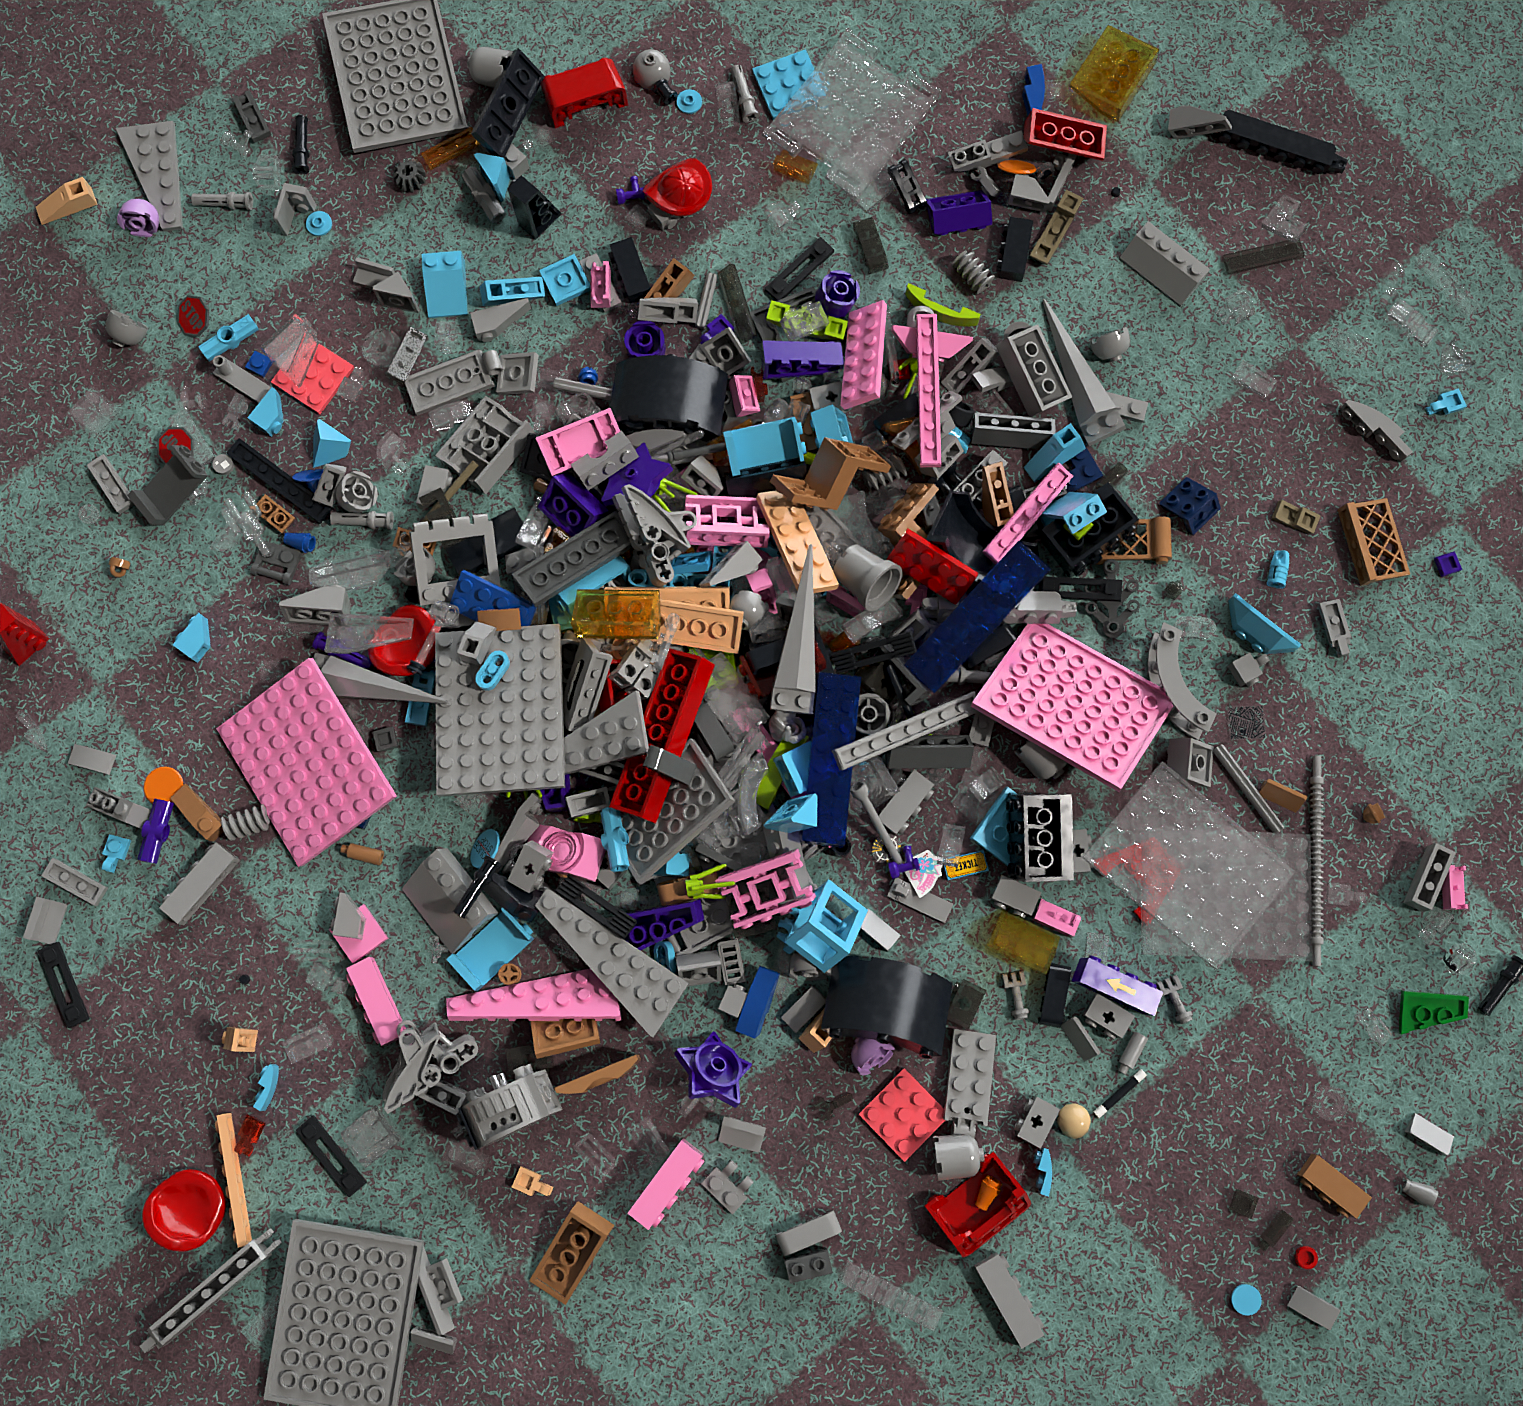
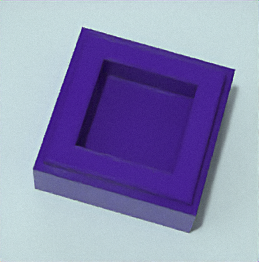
M1455 551L1434 558L1441 577L1462 570Z

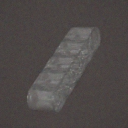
M846 1261L837 1281L935 1332L944 1313L943 1309L933 1306L932 1303L919 1296L912 1295L911 1292L900 1286L896 1287L892 1282L880 1276H875L872 1274L873 1272L859 1265H854L852 1261Z

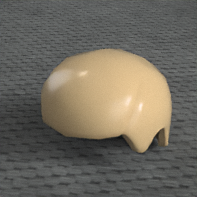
M1076 1103L1067 1104L1059 1111L1057 1123L1062 1134L1072 1139L1081 1138L1089 1130L1091 1123L1090 1115L1081 1105Z

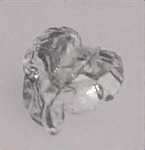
M1452 339L1441 351V357L1436 366L1442 375L1452 376L1456 372H1467L1476 364L1475 360L1470 361L1463 349L1455 345L1456 339Z

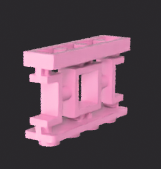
M703 495L685 496L684 511L693 512L697 518L696 526L685 532L690 545L734 547L737 543L748 541L752 547H768L770 531L767 524H758V518H764V515L756 498ZM700 513H711V515H700ZM717 516L735 517L736 523L717 522ZM686 521V525L691 526L692 521ZM701 523H711L712 525H701ZM742 525H752V527H743Z
M798 848L725 874L715 880L716 883L738 882L753 876V879L746 882L750 892L741 895L738 885L720 887L722 896L732 893L739 911L730 915L731 920L734 921V929L738 927L746 929L751 927L753 922L760 920L761 923L772 919L774 914L780 913L782 916L792 912L794 907L800 906V909L812 905V901L816 898L815 893L812 891V886L801 889L794 871L803 866L802 861H800L801 855ZM793 862L792 865L785 868L789 878L780 881L776 870L770 873L767 872ZM772 879L778 897L762 902L755 884ZM793 886L796 897L803 894L806 895L780 905V902L787 899L784 892L785 888ZM753 900L757 911L766 908L764 911L741 918V916L748 913L745 906L746 902Z

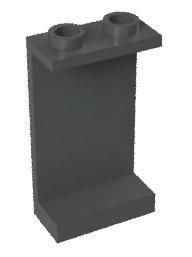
M171 445L169 448L174 455L143 490H131L127 495L151 525H164L208 476L203 470L202 464L193 458L192 452L186 446Z
M870 636L863 644L884 639L885 637ZM891 644L880 646L884 653L894 651ZM877 648L862 651V653H873ZM902 656L891 659L916 687L905 701L910 706L919 705L933 692V689Z

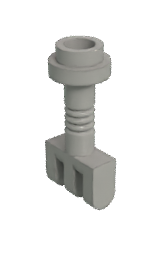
M1019 971L1020 980L1016 979L1015 972L1010 973V982H1008L1007 974H1002L1004 989L1011 988L1015 1006V1010L1011 1012L1012 1016L1015 1017V1020L1027 1019L1029 1011L1023 1007L1020 987L1026 986L1024 972Z
M1174 975L1172 979L1175 985H1172L1169 978L1164 979L1167 988H1164L1161 981L1156 984L1159 990L1163 992L1162 997L1169 994L1179 1015L1175 1018L1182 1025L1193 1020L1191 1017L1193 1014L1191 1011L1186 1012L1177 991L1182 989L1183 986L1178 976Z

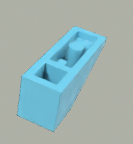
M542 277L487 280L480 286L483 306L501 305L525 298L531 300L545 297Z

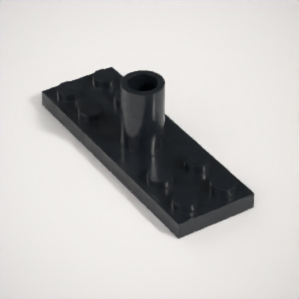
M519 48L513 51L487 103L480 107V117L471 132V135L492 156L505 157L541 85V81L545 77Z

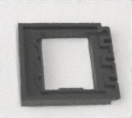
M814 286L776 301L790 305V309L807 302L813 315L827 319L829 317L818 311L815 301L817 289ZM770 304L749 312V317L761 342L782 341L775 324L766 320ZM844 336L843 341L825 339L826 342L834 341L841 343L843 357H845L846 336ZM795 377L779 378V379H780L781 383H783V382L788 381V380H790V379H793V378H795Z

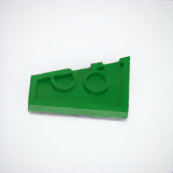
M1401 990L1399 1034L1468 1018L1469 996Z

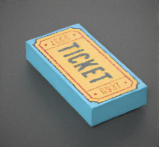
M984 850L942 860L947 881L989 871Z

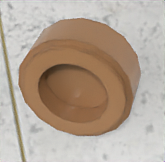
M111 557L108 563L110 565V573L114 577H123L126 570H129L131 563L123 559ZM115 567L121 568V572H116Z

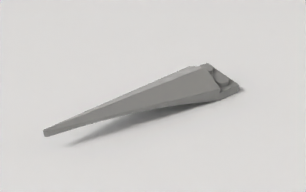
M1043 299L1068 389L1072 395L1071 399L1079 426L1088 445H1094L1126 429V426L1117 407L1047 301Z
M812 543L807 549L770 700V710L806 715L813 714L814 695L816 693Z
M319 653L314 655L315 663L337 698L383 699L437 704L449 703L445 699L339 658Z
M532 793L520 806L498 847V852L494 859L502 866L497 868L496 874L540 826L534 815L542 813L545 806L542 797H538L535 793Z

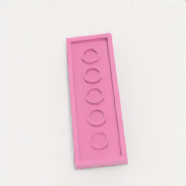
M884 300L849 312L841 406L844 410L880 398L887 304Z

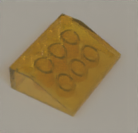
M1107 25L1069 84V87L1100 114L1119 122L1155 66L1159 49Z

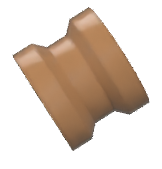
M508 963L501 966L498 976L502 983L513 985L520 981L522 973L518 966Z

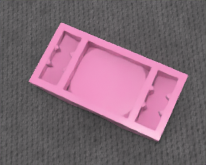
M608 408L536 437L535 440L551 476H555L573 469L571 464L587 453L591 458H599L604 455L608 449L605 441L619 433L620 429L611 408Z
M540 825L528 838L527 842L533 840L554 852L551 857L553 860L552 865L547 871L563 875L570 874L576 878L596 882L606 852L600 838L584 833L569 832L547 825Z

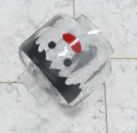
M1466 943L1453 944L1443 957L1446 970L1453 975L1468 974L1477 962L1476 951Z

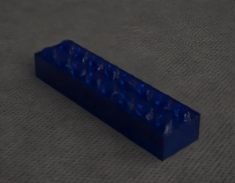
M1018 541L923 643L917 652L912 655L904 666L933 693L938 692L1052 569L1022 541Z
M819 672L817 676L806 781L807 791H805V796L814 793L817 795V827L801 830L800 843L840 848L845 846L853 766L840 771L832 751L855 741L861 677Z

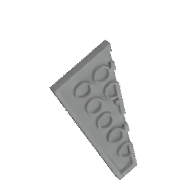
M173 121L116 128L150 204L158 212L159 224L162 230L165 232L183 229L175 123Z
M636 690L564 737L565 775L647 754L649 746L639 691Z

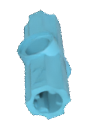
M248 314L231 326L221 327L217 335L198 347L210 362L215 356L221 355L228 349L237 348L242 340L258 331L259 328Z
M606 807L601 812L604 834L601 835V843L608 853L610 871L623 872L629 867L626 845L629 843V836L622 826L620 811Z

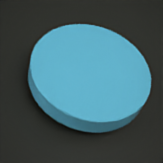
M684 90L677 97V106L683 113L693 114L701 108L702 97L695 90Z
M323 211L313 212L306 220L307 230L315 236L327 234L332 227L330 216Z
M1241 1284L1233 1290L1231 1303L1238 1313L1253 1315L1260 1309L1261 1295L1255 1287Z

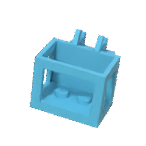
M829 879L813 892L816 898L812 901V905L802 909L794 907L790 913L795 919L785 918L779 921L778 927L785 928L788 933L778 932L777 938L785 943L783 950L786 953L791 954L796 950L824 973L850 953L868 911ZM831 893L854 910L842 921L825 908Z

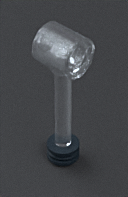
M436 600L431 605L430 617L436 621L416 660H410L411 664L407 666L412 673L423 674L421 671L426 668L423 666V663L435 641V633L440 632L443 624L453 625L458 620L459 608L456 605L441 600Z

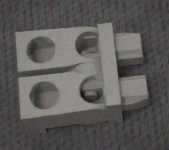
M644 637L636 644L630 646L616 669L608 676L621 689L625 688L624 691L628 695L636 690L639 691L641 701L647 699L654 689L666 657V653L663 650L659 649L655 653L650 651L653 642L648 637Z

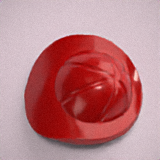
M689 158L674 164L655 176L645 185L643 193L654 206L667 214L679 217L689 216L700 211L708 203L712 193L711 175L703 163L696 158Z
M404 605L398 608L381 625L372 638L368 648L370 661L374 667L388 675L410 676L417 674L409 670L407 666H410V660H413L427 668L435 659V633H439L437 624L432 616L422 607Z
M194 1169L182 1170L160 1183L147 1197L142 1211L143 1226L148 1236L165 1249L178 1252L193 1250L206 1243L217 1231L225 1215L226 1199L222 1188L211 1175Z

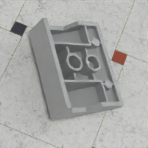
M485 396L435 456L459 476L474 460L479 466L466 481L484 494H487L524 450L529 433H536L528 421L522 422L511 415L502 405Z
M442 848L436 849L420 864L402 890L450 953L454 954L472 937V933L485 921L496 916L498 912L482 891L465 919L453 912L473 880L449 849Z

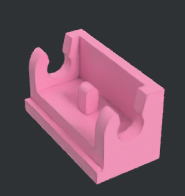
M603 261L601 267L596 266L595 262L592 263L591 308H611V270L609 261Z
M1450 866L1442 885L1443 910L1468 909V904H1465L1463 871H1466V866Z
M1041 899L1032 920L1071 938L1076 933L1081 917Z

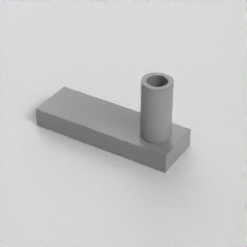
M221 355L214 357L213 364L216 366L213 374L257 403L271 389L269 385Z

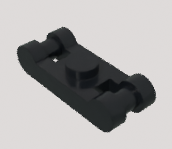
M906 159L899 161V164L896 166L892 165L887 168L888 174L893 179L908 214L914 213L917 208L927 206L923 192ZM904 172L905 177L901 178L899 173ZM915 195L916 200L912 202L910 196Z

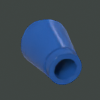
M287 532L283 539L284 544L304 553L312 552L316 545V538L310 533Z

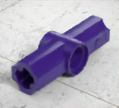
M154 799L149 820H146L142 827L141 835L143 841L138 860L157 864L162 844L167 840L170 833L168 823L174 803Z

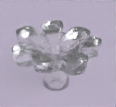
M435 935L429 937L430 946H427V953H430L429 961L431 964L437 962V959L441 957V953H448V948L445 945H440L439 937Z

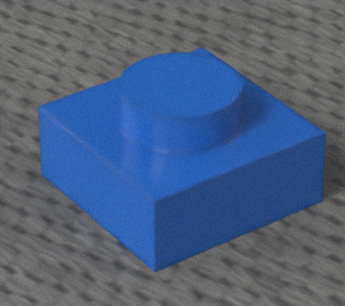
M254 351L245 368L264 378L274 361Z

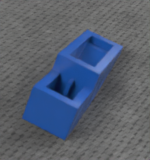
M1042 64L1026 68L1024 77L1027 85L1024 86L1022 98L1027 115H1029L1032 108L1042 110L1045 93Z
M763 966L759 967L748 992L735 1031L754 1039L760 1035L765 1016L769 1012L780 973Z

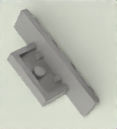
M952 391L945 393L939 399L941 440L956 427L949 411L963 400L961 395ZM919 417L891 441L894 446L905 450L915 440H917L920 446Z
M423 1246L418 1285L437 1334L441 1336L454 1329V1324L447 1307L463 1301L447 1258L431 1265Z

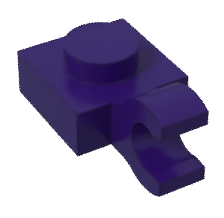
M720 314L706 326L708 332L700 337V344H703L728 327L734 332V327Z

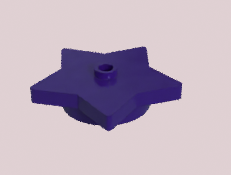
M642 443L635 449L639 457L608 477L609 482L601 501L605 506L613 505L612 497L619 493L624 495L621 488L628 484L643 491L651 498L659 488L661 480L673 471L672 466L669 463L652 459L648 447L645 443Z
M714 1031L700 1047L677 1048L674 1055L689 1075V1099L714 1096L734 1108L740 1104L739 1080L751 1068L752 1063L739 1058L732 1048L722 1043Z

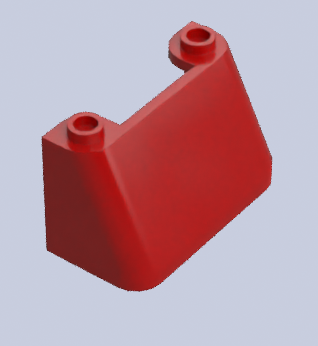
M601 58L599 61L555 75H547L541 81V89L555 129L564 126V120L567 117L569 120L573 119L572 113L606 102H608L609 107L613 106V103H616L619 108L628 106L624 84L612 59Z
M993 1151L990 1155H984V1162H980V1169L976 1175L970 1177L946 1197L944 1195L938 1196V1194L933 1195L929 1198L925 1207L960 1255L967 1257L1030 1207L1031 1201L1025 1190ZM989 1175L1002 1183V1191L985 1211L977 1207L975 1202L982 1179Z

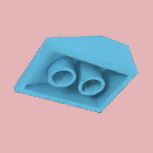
M450 251L422 254V272L428 318L468 315L465 259L462 252Z

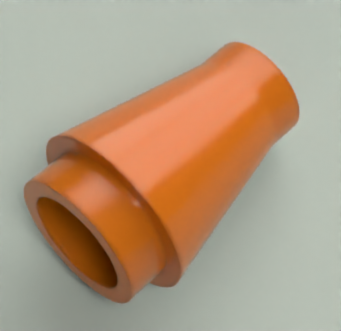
M989 1175L982 1179L975 1205L986 1211L1002 1191V1183Z

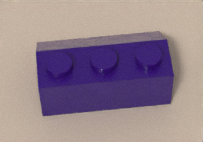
M983 190L926 199L929 221L934 234L942 236L952 231L965 232L970 228L984 229L988 225H992L991 201Z
M569 472L552 477L538 505V508L569 538L606 517L609 513V510Z

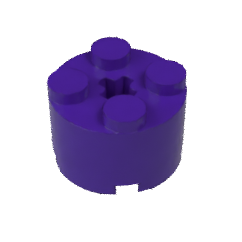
M831 271L823 278L815 293L818 311L823 315L831 317H846L860 295L859 284L845 271Z
M642 320L635 322L626 331L624 342L629 358L665 355L666 345L663 331L652 321Z

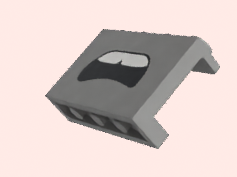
M581 637L563 693V723L569 731H575L594 717L613 659L611 654L599 652L602 644L600 640Z

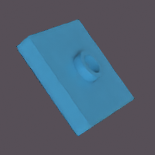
M713 551L686 553L672 559L670 563L674 574L709 571L713 561Z

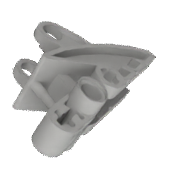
M630 484L625 485L621 488L624 495L619 493L614 495L612 499L616 509L619 511L618 514L622 523L625 524L624 528L630 538L632 547L636 551L643 552L639 557L641 568L647 571L649 579L655 587H663L674 578V570L670 561L691 547L685 532L696 526L697 518L691 511L668 512L643 491ZM683 516L691 517V526L685 524L682 520ZM639 537L645 541L643 546L637 543Z
M401 1021L397 1026L401 1050L382 1094V1098L385 1101V1111L387 1114L400 1107L401 1103L405 1104L413 1099L414 1095L418 1096L426 1091L428 1086L431 1088L436 1085L441 1079L440 1072L443 1071L446 1074L457 1072L462 1064L477 1055L478 1046L475 1038L471 1035H463L450 1042L439 1031L436 1022L420 1033L413 1021ZM403 1025H411L413 1028H407L400 1032ZM440 1040V1041H442L444 1044L439 1045V1044H438V1041ZM468 1044L471 1048L467 1050V1048H464V1045ZM434 1074L435 1078L431 1080L428 1076Z

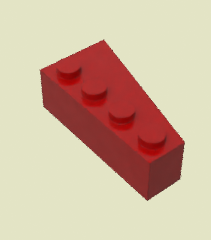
M0 602V644L3 650L20 666L34 652L43 649L50 638L35 622Z

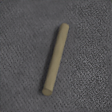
M474 460L466 467L421 522L428 521V524H430L479 466Z

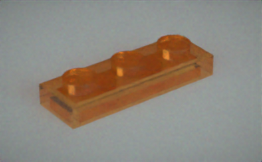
M470 127L422 152L421 155L429 169L432 170L480 145L471 135L473 128Z

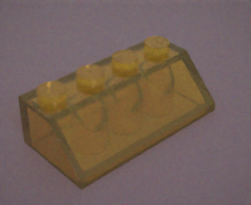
M577 589L571 626L576 638L658 639L661 625L659 590Z

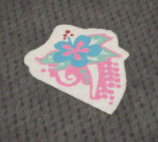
M929 850L913 857L918 858L921 870L905 871L919 898L927 894L934 887L938 877L942 876L941 868L943 861L934 856Z

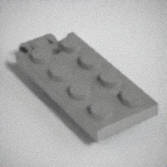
M478 349L403 379L415 413L418 416L495 387L490 376L500 374L503 371V366L496 350H490L483 354L482 350Z
M959 1029L952 1030L943 1116L945 1121L953 1120L951 1135H970L975 1138V1124L986 1127L988 1125L996 1035ZM965 1108H968V1114L964 1112Z

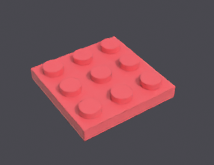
M305 335L271 380V383L320 415L355 367Z
M905 1068L859 1113L865 1122L904 1162L945 1121L943 1119L944 1108Z

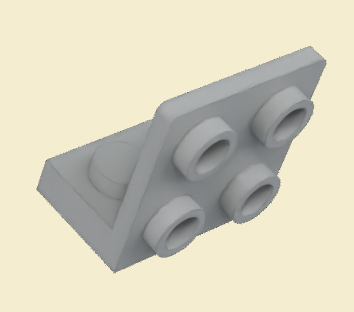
M284 183L282 190L278 193L277 208L275 207L273 210V219L284 236H288L296 209L303 213L308 211L315 212L316 203L307 187Z

